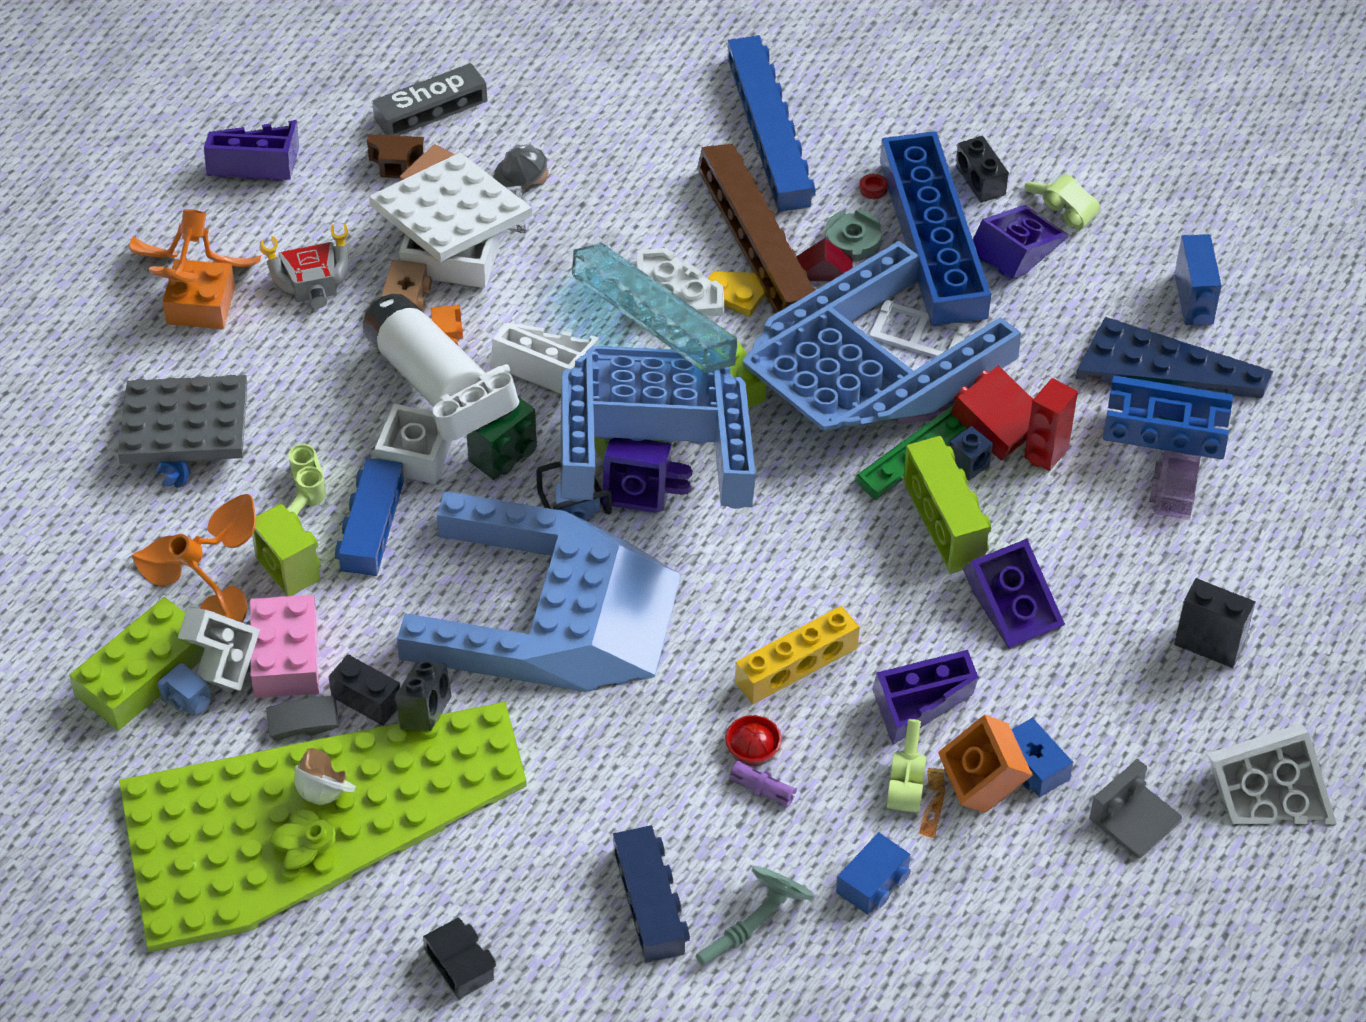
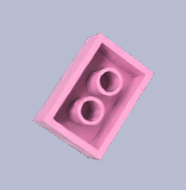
M301 595L250 599L251 626L260 629L251 657V680L254 697L318 694V620L315 596Z

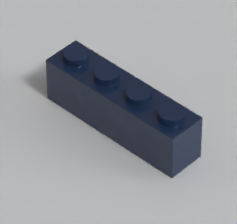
M652 825L613 833V851L645 963L685 955V942L690 941V934L687 922H680L678 913L682 912L679 895L677 892L672 893L670 885L673 884L670 865H664L662 857L665 856L662 838L655 837Z

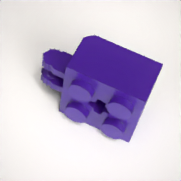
M613 438L609 440L604 455L603 490L611 491L613 507L658 513L664 510L668 493L688 495L692 485L690 481L685 479H689L692 476L693 470L689 464L671 461L672 443L646 439L633 441L629 438ZM605 496L602 497V505H606Z

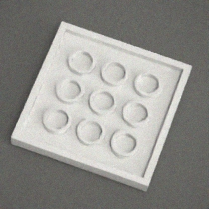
M461 153L451 156L369 196V205L439 262L532 217V207Z

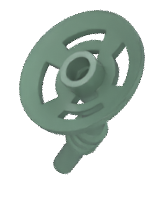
M753 866L751 871L768 888L766 896L769 898L744 922L738 921L736 925H732L730 929L724 931V936L696 954L697 961L704 966L729 948H737L740 944H743L751 938V933L781 903H785L787 898L812 900L814 893L779 873L760 866Z

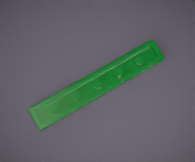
M954 405L858 473L854 481L874 500H877L903 481L906 446L908 444L941 436L946 446H949L952 439L967 429L951 413Z

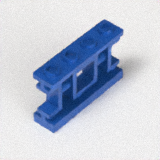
M1113 375L1108 408L1121 410L1122 412L1107 410L1103 440L1222 460L1225 457L1229 430L1214 428V426L1228 428L1233 395ZM1153 416L1183 420V422L1153 418Z

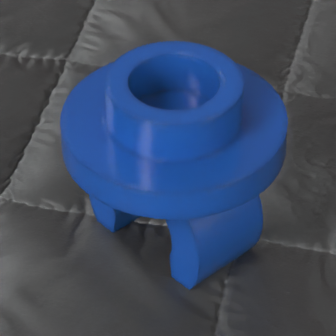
M185 461L160 462L155 470L157 474H167L162 482L164 486L174 485L176 488L185 486L190 475L189 467Z

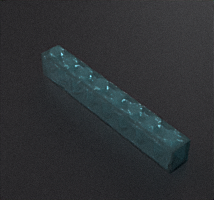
M599 243L573 249L572 276L697 368L704 373L735 366L738 346L737 338L605 244Z

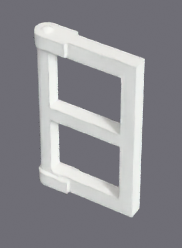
M885 300L869 337L879 342L933 358L943 353V351L918 344L928 321H930L928 313ZM891 311L920 319L910 341L881 333ZM963 322L943 325L957 329L949 348L961 342L966 332L969 331V324Z

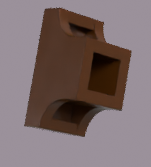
M368 134V159L379 165L380 178H400L425 153L424 137Z

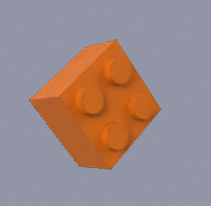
M174 259L172 269L176 270L178 268L180 259ZM185 260L183 271L195 273L199 278L196 282H183L169 278L162 301L166 324L224 329L235 290L232 264Z
M985 714L938 752L960 804L983 813L989 811L1033 776L1009 724Z

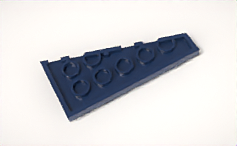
M1104 317L1077 369L1075 379L1086 380L1088 375L1102 377L1103 382H1112L1114 375L1176 386H1195L1196 389L1208 390V388L1223 389L1226 394L1263 398L1272 379L1273 371L1119 320Z

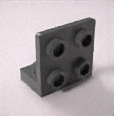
M1136 759L1093 797L1089 816L1091 821L1137 858L1143 857L1182 821V815L1145 787L1147 766L1139 759Z

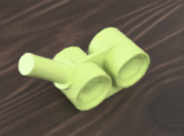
M1062 174L1054 182L1048 184L1030 181L1025 184V191L1042 195L1045 204L1050 209L1060 211L1065 208L1066 210L1063 213L1064 221L1070 227L1072 225L1075 226L1074 229L1076 230L1083 229L1100 212L1098 201L1086 192L1070 175Z
M298 444L291 448L288 453L291 476L295 481L297 491L295 492V499L287 510L289 512L294 511L297 515L305 505L313 506L320 504L326 497L324 476L316 451L307 444Z
M908 720L904 750L900 753L894 752L886 809L913 813L920 812L927 756H920V753L917 752L921 725L919 720Z

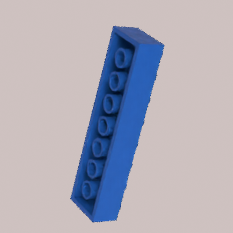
M937 131L882 138L880 165L888 183V190L905 244L919 255L917 282L931 327L988 319L991 293Z

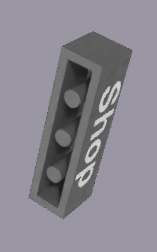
M469 63L372 100L374 120L385 135L400 136L488 102L487 83L473 64Z

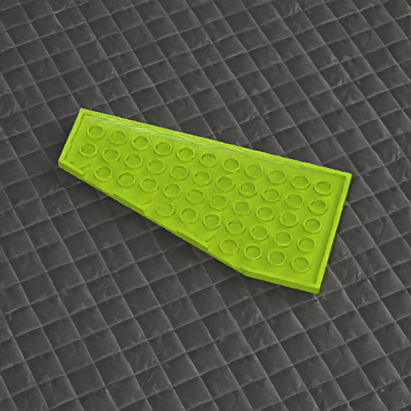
M506 701L441 714L432 731L400 729L399 723L120 779L119 783L148 952L251 931L257 928L259 923L305 899L306 901L311 900L353 878V874L397 851L402 852L445 829V826L489 803L492 805L526 787L527 780ZM314 748L323 751L330 756L334 771L346 772L345 780L356 786L355 791H344L339 798L323 805L308 802L301 797L295 786V765H299L307 749ZM302 809L311 810L317 814L319 820L330 822L335 830V841L332 847L325 852L317 853L310 864L298 869L286 870L284 868V860L287 851L274 846L270 842L273 832L284 824L292 823V813Z

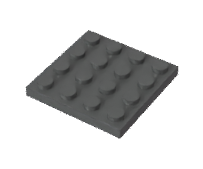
M247 375L197 376L194 378L169 377L166 379L127 381L118 451L119 463L132 464L243 458Z

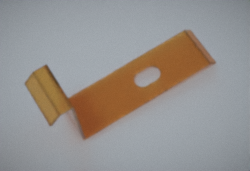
M931 767L927 771L929 790L938 792L924 810L919 834L935 838L945 796V769ZM930 812L935 813L934 819L932 820L928 819Z

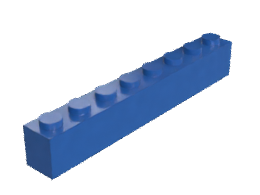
M760 35L729 39L727 59L777 211L783 212L811 207L812 196L816 195L815 183L813 179L809 180L808 163L806 159L802 160L800 140H795V125L793 121L788 119L789 109L787 102H782L781 84L775 81L776 71L774 64H769L768 46H763Z

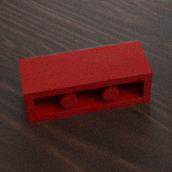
M1051 378L1032 400L1024 458L1032 465L1042 467L1048 471L1052 470L1069 449L1078 396L1077 390L1054 378Z

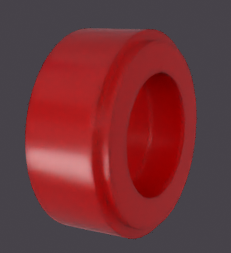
M871 173L861 178L859 190L864 197L880 199L886 195L888 183L884 176Z

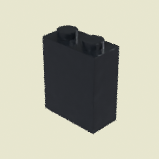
M1195 578L1183 601L1174 645L1234 668L1246 643L1256 601Z

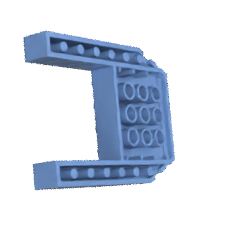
M898 241L768 318L764 325V331L760 337L756 338L753 343V349L744 358L743 366L820 429L827 431L933 413L952 401L960 389L965 386L970 388L974 385L975 379L983 371L987 370L990 372L998 365L1004 368L1019 358L1021 332L999 317L913 371L851 323L852 320L917 282L919 255Z
M591 346L585 355L580 356L575 361L574 368H567L562 373L560 427L561 499H569L576 502L593 500L595 476L594 437L605 440L629 438L633 441L652 439L667 443L674 441H691L695 444L714 442L720 505L733 509L752 507L756 472L745 381L741 377L734 378L730 374L731 368L725 363L720 362L719 357L711 351Z
M444 491L437 512L439 537L552 556L530 634L405 613L397 636L399 660L415 663L433 661L434 663L447 664V668L584 692L596 690L598 686L612 683L620 685L628 683L633 679L643 680L655 677L681 578L679 573L630 542L566 511Z

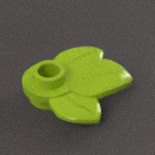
M302 809L292 813V823L278 827L270 837V842L274 846L287 851L284 868L286 870H293L310 864L317 853L329 850L335 841V830L330 822L319 820L315 812Z

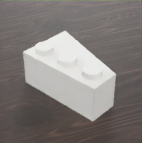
M506 323L492 338L491 366L496 368L508 364L511 369L510 374L561 394L562 373L567 368H574L575 361L580 356L585 355L591 346H599V337L590 336L589 340L572 338V333L562 331V336L544 333V328Z

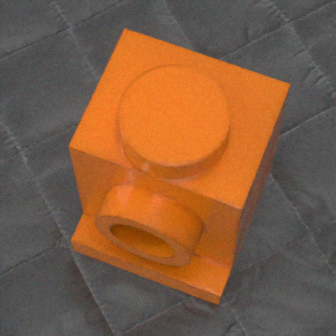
M460 305L431 307V320L458 345V339H463Z

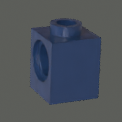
M972 426L950 441L949 446L954 452L955 463L958 469H963L968 481L990 466L993 443Z

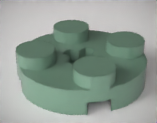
M846 210L837 212L829 218L826 223L825 238L852 257L853 261H861L864 257L876 252L880 247L882 238L881 224L869 212L855 210V214H846ZM855 232L859 233L858 236H851L848 234H854Z

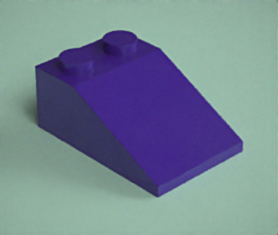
M1022 205L982 219L973 237V242L980 260L991 263L999 269L1003 276L1014 279L1027 274L1065 241L1069 234L1028 206Z
M1028 539L974 559L962 568L973 594L1008 648L1065 625Z

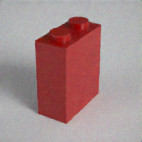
M999 365L990 372L987 370L983 371L975 379L974 385L970 388L967 386L963 387L954 396L956 402L951 413L967 429L972 426L993 443L992 453L1001 461L1027 441L1033 398Z

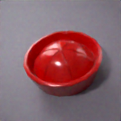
M748 715L733 721L727 728L725 741L735 760L748 766H760L769 762L780 748L782 737L777 725L768 718Z

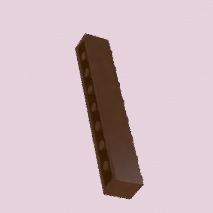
M733 143L702 147L697 169L749 266L763 287L775 314L816 289H813L809 282L807 272L799 264L795 251L788 244L784 231L778 226L773 211H770L763 193L758 190L753 175L748 172L742 155L738 154Z

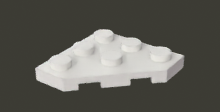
M667 248L637 250L635 312L637 322L724 315L723 285L715 280L711 282L703 276L702 271L687 261L681 262Z

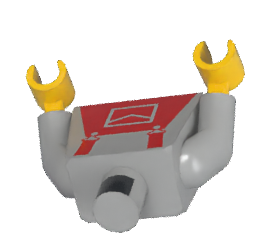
M344 223L345 232L342 235H336L334 233V224H332L330 231L332 238L336 241V246H333V242L278 252L279 257L275 253L278 246L276 237L271 236L273 244L271 249L266 248L261 239L259 249L262 254L268 256L269 260L266 262L273 283L285 293L293 294L296 302L309 300L313 308L326 306L328 302L327 296L337 294L336 285L342 284L349 271L348 245H345V240L349 233L347 225Z

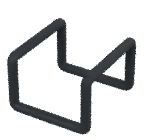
M560 461L540 466L536 470L537 492L544 508L551 509L543 491L542 472L561 467ZM594 476V489L596 492L593 493V499L600 498L602 504V497L605 496L606 505H602L605 513L610 515L612 513L611 491L601 490ZM568 500L554 505L553 509L559 510L590 500L578 502Z

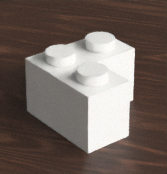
M187 608L178 639L205 648L197 672L199 677L209 684L241 691L260 629L205 609Z

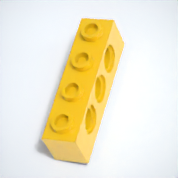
M841 605L736 661L735 684L754 705L858 648L860 626Z

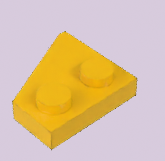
M713 271L708 277V280L711 282L715 280L723 285L725 307L749 317L766 296L755 273Z

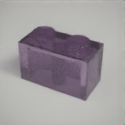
M1164 450L1162 462L1156 461L1153 479L1159 480L1158 485L1152 484L1149 502L1155 503L1153 514L1190 520L1201 456Z

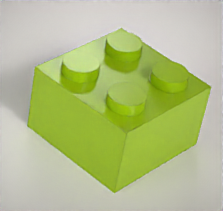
M280 503L256 516L255 530L252 535L255 557L286 596H292L320 581L319 568L321 567V562L316 553V549L319 547L318 542L310 531L306 533L302 528L297 514L294 511L289 512Z

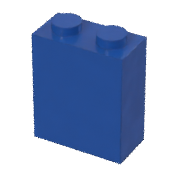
M1211 234L1181 235L1174 275L1184 324L1196 326L1214 324L1222 285Z

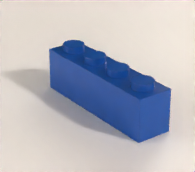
M366 458L363 470H358L356 477L357 492L352 493L350 496L349 511L351 512L349 517H344L342 524V535L344 536L342 541H337L335 548V559L339 560L342 572L371 576L378 575L404 483L402 462Z

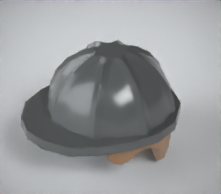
M531 144L515 145L506 152L504 159L497 165L494 171V178L504 187L510 189H525L531 184L542 185L548 179L547 158L542 150L535 148Z

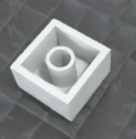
M393 404L376 444L375 456L376 459L402 462L404 478L436 484L453 441L441 439L432 411Z

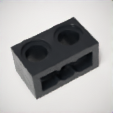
M984 136L958 143L955 166L979 201L982 203L1006 195L1009 172Z
M433 661L415 663L395 695L400 729L432 731L452 697L447 664L434 663Z

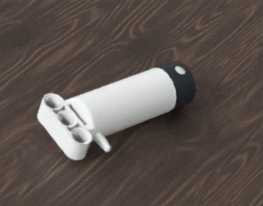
M388 294L373 302L366 311L363 320L364 335L389 363L434 407L432 412L441 439L445 441L460 439L513 411L519 405L518 395L513 378L509 374L511 369L508 364L498 366L485 373L409 298L402 294Z

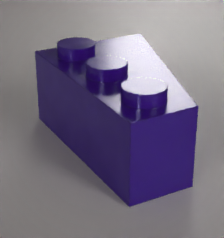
M297 120L288 121L289 126L272 128L271 123L262 124V129L245 131L244 127L208 132L204 145L206 176L273 179L276 181L291 180L299 150Z
M968 650L876 672L872 690L893 745L906 737L909 719L921 721L920 728H922L974 694L979 677Z

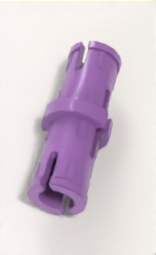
M737 761L731 770V773H734V775H729V780L753 790L754 795L758 797L764 795L783 804L787 808L795 798L792 794L797 792V788L772 778L771 773L767 771L762 773L740 761Z

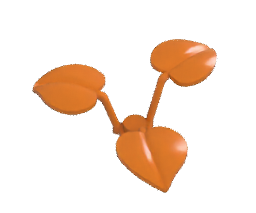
M183 209L181 224L179 223L178 231L168 250L145 244L135 236L132 237L129 243V250L137 255L176 258L178 253L175 252V248L182 236L184 243L178 268L174 270L166 267L152 266L149 267L148 272L159 277L173 278L183 282L198 281L199 276L197 274L184 272L183 268L189 242H199L200 237H203L207 258L212 259L214 262L232 264V267L246 268L254 266L261 260V255L254 258H234L212 252L208 239L209 229L204 228L206 213L192 209Z
M249 494L237 496L224 503L213 513L207 528L209 533L215 538L208 539L195 536L192 540L184 534H176L174 536H164L153 541L144 549L131 555L137 569L151 583L165 587L179 580L182 572L181 565L189 566L216 594L207 597L200 609H205L243 623L247 613V600L244 593L236 586H229L221 592L220 588L197 564L203 557L201 544L217 545L222 541L226 547L236 548L251 538L256 525L253 498Z

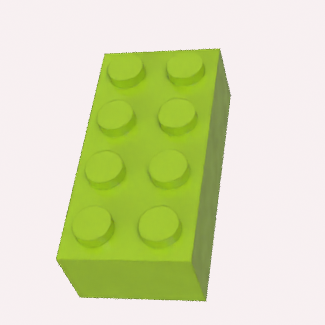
M941 436L908 444L906 446L903 484L949 573L962 571V568L970 561L986 555V552L989 551L988 534L992 530L990 520L986 514H982L976 493L974 491L971 492L967 486L965 472L963 469H958L952 448L946 446Z
M163 597L69 674L74 696L119 731L160 696L159 680L181 662L192 670L201 662L205 648L178 639L186 613L166 597Z

